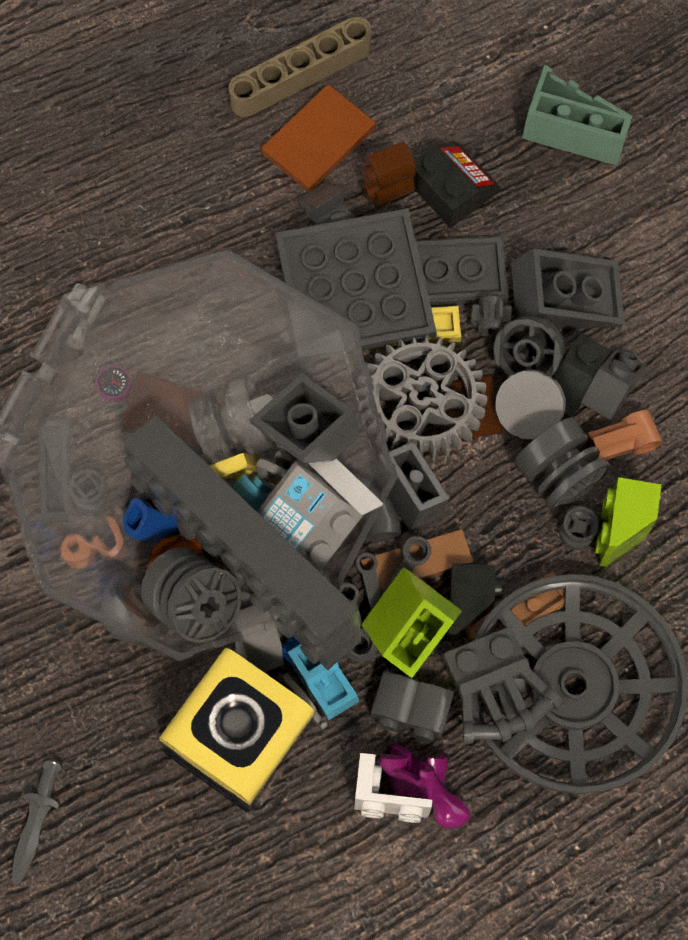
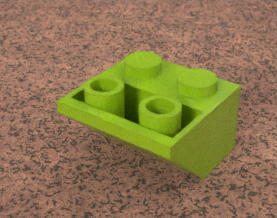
M618 477L613 489H607L606 497L601 503L599 520H604L605 522L602 524L601 533L598 532L595 544V553L601 554L599 566L607 567L647 538L658 517L662 484Z
M403 567L361 625L381 655L409 677L413 678L461 614L462 610Z

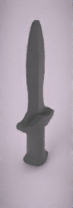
M47 759L41 762L43 772L36 793H29L23 796L24 800H29V815L15 850L12 868V882L15 885L22 881L31 865L46 814L52 807L55 809L59 807V804L50 798L56 777L63 770L62 764L55 759Z

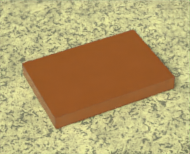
M327 84L261 147V154L309 192L316 188L376 129V122Z

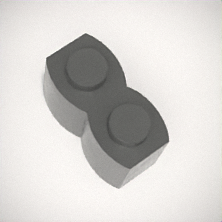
M383 672L371 711V719L376 720V726L384 730L397 732L398 727L413 731L412 737L425 742H433L434 738L442 739L454 692L401 675Z

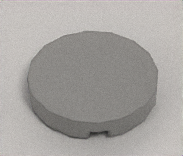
M525 369L512 374L501 384L496 395V413L500 423L509 433L521 439H535L562 420L565 414L566 398L561 385L555 379L553 380L551 376L546 375L547 373L540 370Z

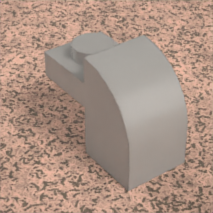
M245 590L241 592V607L236 620L230 626L234 633L236 652L258 669L266 672L284 665L280 637L272 615L268 611L265 613L260 612L250 600L249 596L251 594Z

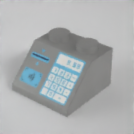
M296 462L293 463L257 511L318 571L323 569L363 516L325 479Z

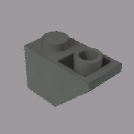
M616 348L598 369L580 403L611 420L622 406L646 365L641 363L640 359L632 352L620 351Z

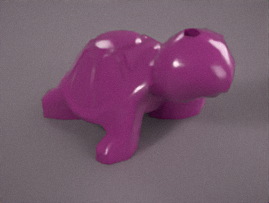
M393 744L390 747V754L380 755L378 765L382 766L392 790L398 796L432 800L435 821L444 828H459L470 821V810L458 796L443 787L448 769V754L439 752L437 756H426L425 761L412 759V753L407 748L399 744Z

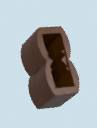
M405 141L365 157V166L362 167L365 182L361 183V187L368 202L373 201L375 206L379 207L414 192L415 184L413 177L416 175V165Z

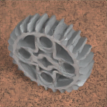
M426 335L423 343H417L414 336L411 338L409 345H405L400 339L396 350L387 344L385 347L386 357L376 353V364L368 363V375L362 376L361 384L364 387L360 388L359 397L363 399L360 402L361 412H367L363 416V421L365 424L373 423L370 427L371 436L381 433L379 438L381 446L390 440L392 442L391 450L414 442L422 456L424 452H429L431 459L435 460L437 450L441 449L447 457L450 452V444L459 451L462 447L461 438L470 442L473 435L471 430L478 431L481 424L478 419H483L485 416V409L482 407H485L487 404V396L483 395L486 392L487 386L485 382H480L483 376L482 370L473 371L476 360L464 361L467 353L466 349L456 354L454 352V341L446 348L442 346L441 336L433 344L430 343L429 335ZM412 360H424L418 372L403 364ZM435 365L445 366L448 369V371L439 374L434 372L432 370V367ZM455 375H458L463 381L467 398L449 388ZM389 377H396L401 380V383L391 386L384 380ZM424 394H426V395L429 396V397H424L423 400H419V399L417 398V397L421 398ZM379 396L397 406L390 420H387L381 409ZM455 408L462 413V416L451 418L446 415L445 411ZM402 421H410L415 427L411 430H402L398 427V424ZM428 423L446 431L438 435L421 436Z

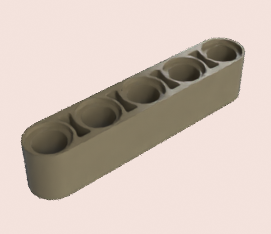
M362 17L349 18L237 75L229 83V98L232 111L240 117L252 116L361 60L369 54L371 48L370 23ZM326 51H332V52H334V53L326 54V53H324V52H326ZM299 65L306 66L305 68H296ZM277 80L275 83H268L267 81ZM243 94H248V95H250L249 97H246V98H240V97H238V96L243 95Z

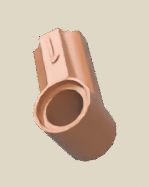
M649 410L634 412L624 417L620 423L587 434L589 436V448L595 446L600 451L597 459L604 457L609 460L631 452L639 455L652 451L663 443Z

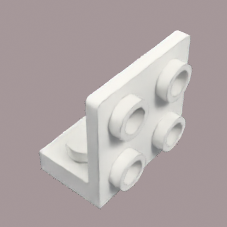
M360 753L354 810H361V816L378 819L383 818L384 813L398 814V820L411 823H420L422 817L428 818L432 809V800L378 794L382 766L374 765V754Z

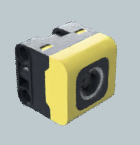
M225 647L160 735L159 740L163 748L162 751L168 757L233 804L250 813L269 786V781L291 750L296 748L313 724L315 711L293 692L236 652Z

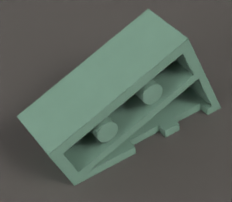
M544 64L527 114L522 139L617 166L632 115L598 95L593 98L578 89L579 84L572 80L568 83L553 75V69Z

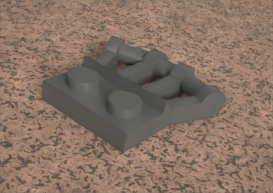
M511 626L443 653L444 661L462 700L464 744H473L474 740L500 739L502 742L512 739V734L521 730L529 732L536 729L535 725L552 708L557 709L563 704L562 698L530 669L529 662L525 658ZM520 676L542 697L529 710L514 680ZM500 684H504L518 715L506 721L502 717L490 688ZM480 693L493 725H473V695Z

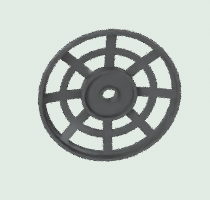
M578 574L550 576L533 581L515 590L498 603L484 620L474 641L490 635L499 621L506 628L511 626L520 647L523 646L537 661L533 672L563 700L562 705L557 709L552 708L535 725L536 729L529 732L525 730L517 732L503 747L495 739L484 740L495 756L518 776L535 785L557 792L574 794L604 792L623 786L643 775L661 759L672 745L682 725L687 706L688 678L685 660L679 643L667 622L651 604L635 592L616 582L596 576ZM565 589V611L542 616L529 623L526 627L510 611L519 603L535 595L552 590ZM580 589L611 596L628 605L636 613L620 628L617 624L602 616L580 611ZM565 623V642L557 644L548 650L533 636L549 626ZM580 623L597 627L609 633L612 638L601 649L591 644L580 642ZM646 623L656 632L665 647L672 667V678L651 679L645 657L637 643L632 639ZM623 647L633 660L639 679L619 680L618 673L611 659ZM572 676L580 678L585 686L584 692L579 695L570 694L565 688V680ZM523 678L514 679L520 693L531 694L534 705L542 698ZM504 684L490 688L491 692H499L500 703L507 720L516 717L517 714ZM674 693L669 723L660 741L652 748L636 735L648 714L651 694ZM478 694L473 695L472 711L474 724L487 725L479 705ZM639 694L636 712L630 724L626 726L611 711L617 702L618 695ZM549 722L557 727L568 730L569 750L550 746L539 740L536 735ZM601 723L617 737L602 747L584 751V729ZM528 744L534 750L548 757L568 761L570 763L571 783L559 782L540 776L520 765L513 757ZM625 745L643 759L635 767L616 777L599 782L586 783L585 762L607 757Z

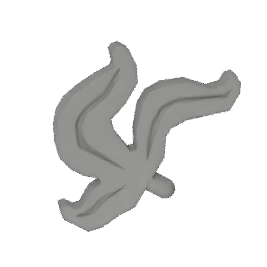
M280 672L275 676L281 685L314 709L313 721L322 731L328 727L326 721L316 712L317 709L288 673L283 675Z

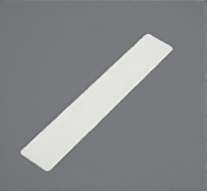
M265 394L247 402V405L257 413L273 398L269 394ZM337 459L334 461L308 463L361 515L383 505Z

